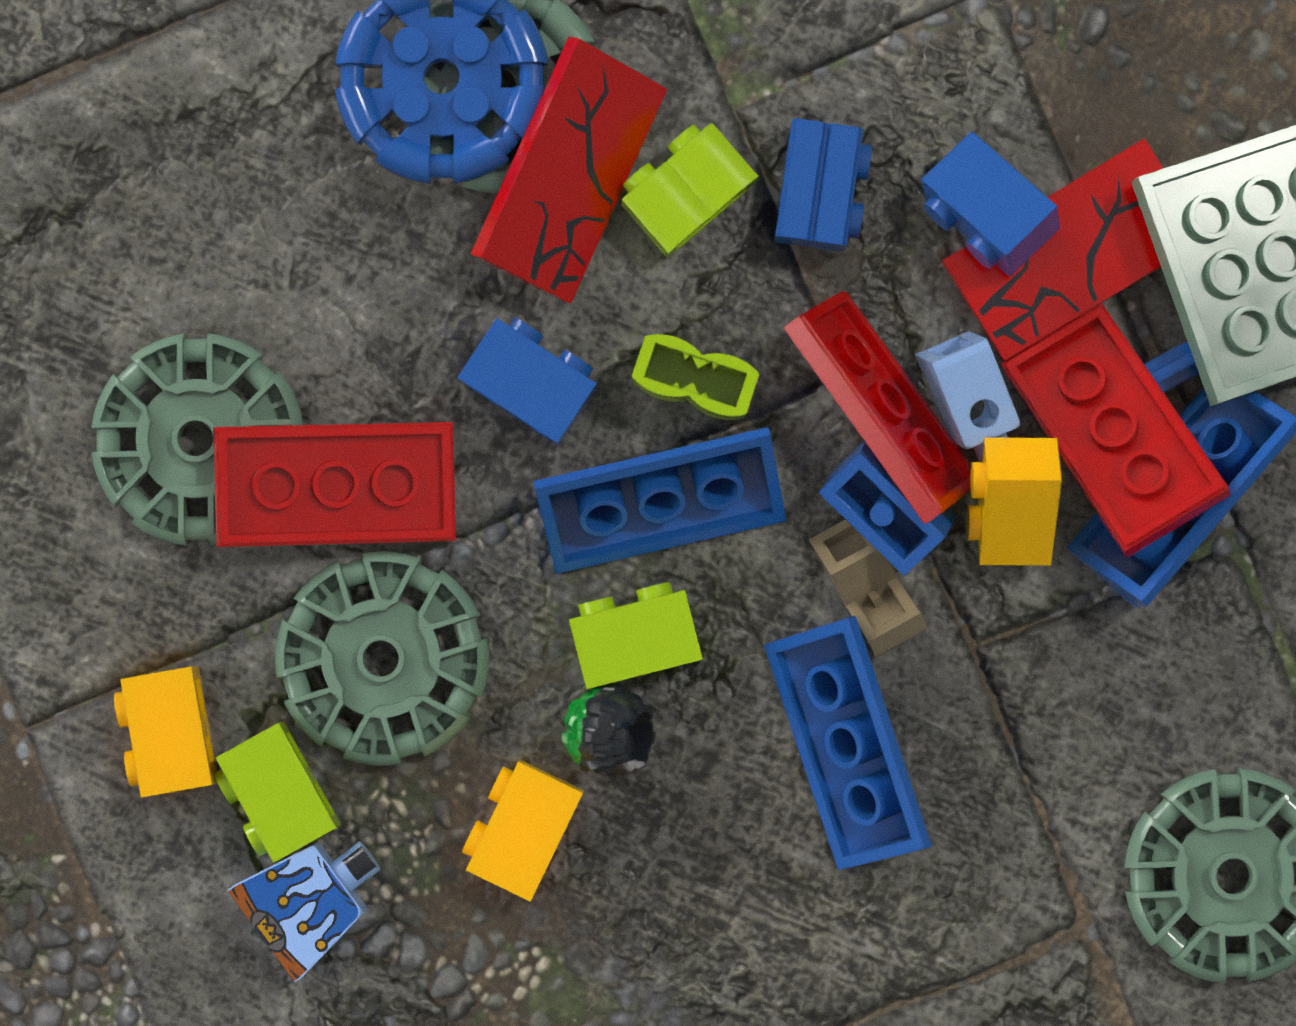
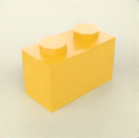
M984 438L982 462H972L970 475L971 498H978V505H968L966 514L967 540L978 542L979 565L1051 566L1062 481L1057 438Z
M199 666L120 679L122 691L114 693V705L120 728L129 727L132 750L124 752L125 769L129 785L131 787L139 785L142 798L216 784L217 781L214 773L217 772Z
M522 760L518 761L514 771L503 766L488 796V799L498 803L488 825L478 820L476 821L462 850V853L472 857L466 871L531 902L584 790Z

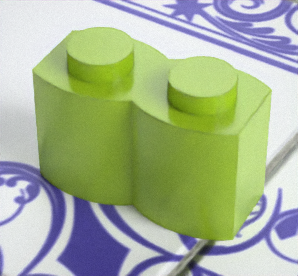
M710 123L701 131L695 124L691 125L670 143L668 149L673 153V156L657 169L650 163H647L623 184L628 194L622 199L621 206L667 259L739 199L758 180L759 176L713 123Z
M653 334L647 335L644 338L632 374V382L640 390L654 398L672 402L689 400L695 408L711 417L722 420H740L746 416L759 373L750 364L737 357L719 353L702 355L694 346L680 338L670 335Z

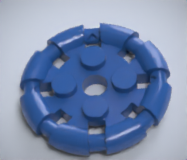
M375 0L363 13L357 10L341 38L335 66L340 68V87L335 88V94L341 117L349 133L358 145L364 142L377 155L376 163L394 174L416 182L431 184V178H454V184L483 177L510 161L507 155L522 141L546 88L543 86V67L548 66L549 62L545 44L534 20L526 9L520 12L508 0H453V18H431V0ZM395 16L406 28L401 29L395 35L391 44L379 30ZM489 16L503 28V32L492 43L488 40L486 34L478 28ZM440 62L450 63L459 71L457 86L451 92L445 94L434 93L425 84V76L429 68ZM382 68L383 88L364 87V69ZM501 68H519V86L502 88ZM492 111L504 125L489 139L476 126L484 121ZM393 113L408 126L395 138L381 126ZM431 138H454L453 154H431Z

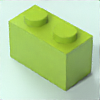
M666 582L636 590L638 602L615 607L613 596L578 605L581 616L569 619L586 689L703 660L685 590L673 593L671 583Z
M285 721L271 726L216 757L221 769L214 773L215 779L230 804L238 800L250 820V822L243 825V829L253 849L259 856L268 853L274 863L342 825Z

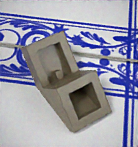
M846 519L809 539L813 550L849 615L856 616L861 634L875 657L927 629L920 611L898 579L892 564Z

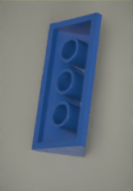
M1203 388L1181 413L1180 417L1229 487L1230 496L1126 558L1097 513L1066 548L1133 607H1147L1296 434V416L1256 391L1210 406L1205 389Z
M769 427L533 481L556 574L786 521Z
M849 616L765 644L764 647L838 870L923 850L932 846L856 616Z

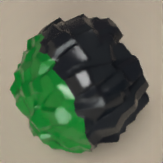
M614 682L604 686L593 687L580 698L574 699L568 707V713L563 718L566 731L562 733L564 747L568 749V754L572 757L573 762L577 763L584 772L592 771L598 774L605 770L611 775L617 776L625 771L632 772L636 771V769L644 768L649 760L651 745L654 744L656 732L653 730L654 723L651 721L653 719L652 708L643 704V699L639 695L627 691L625 686L620 683Z

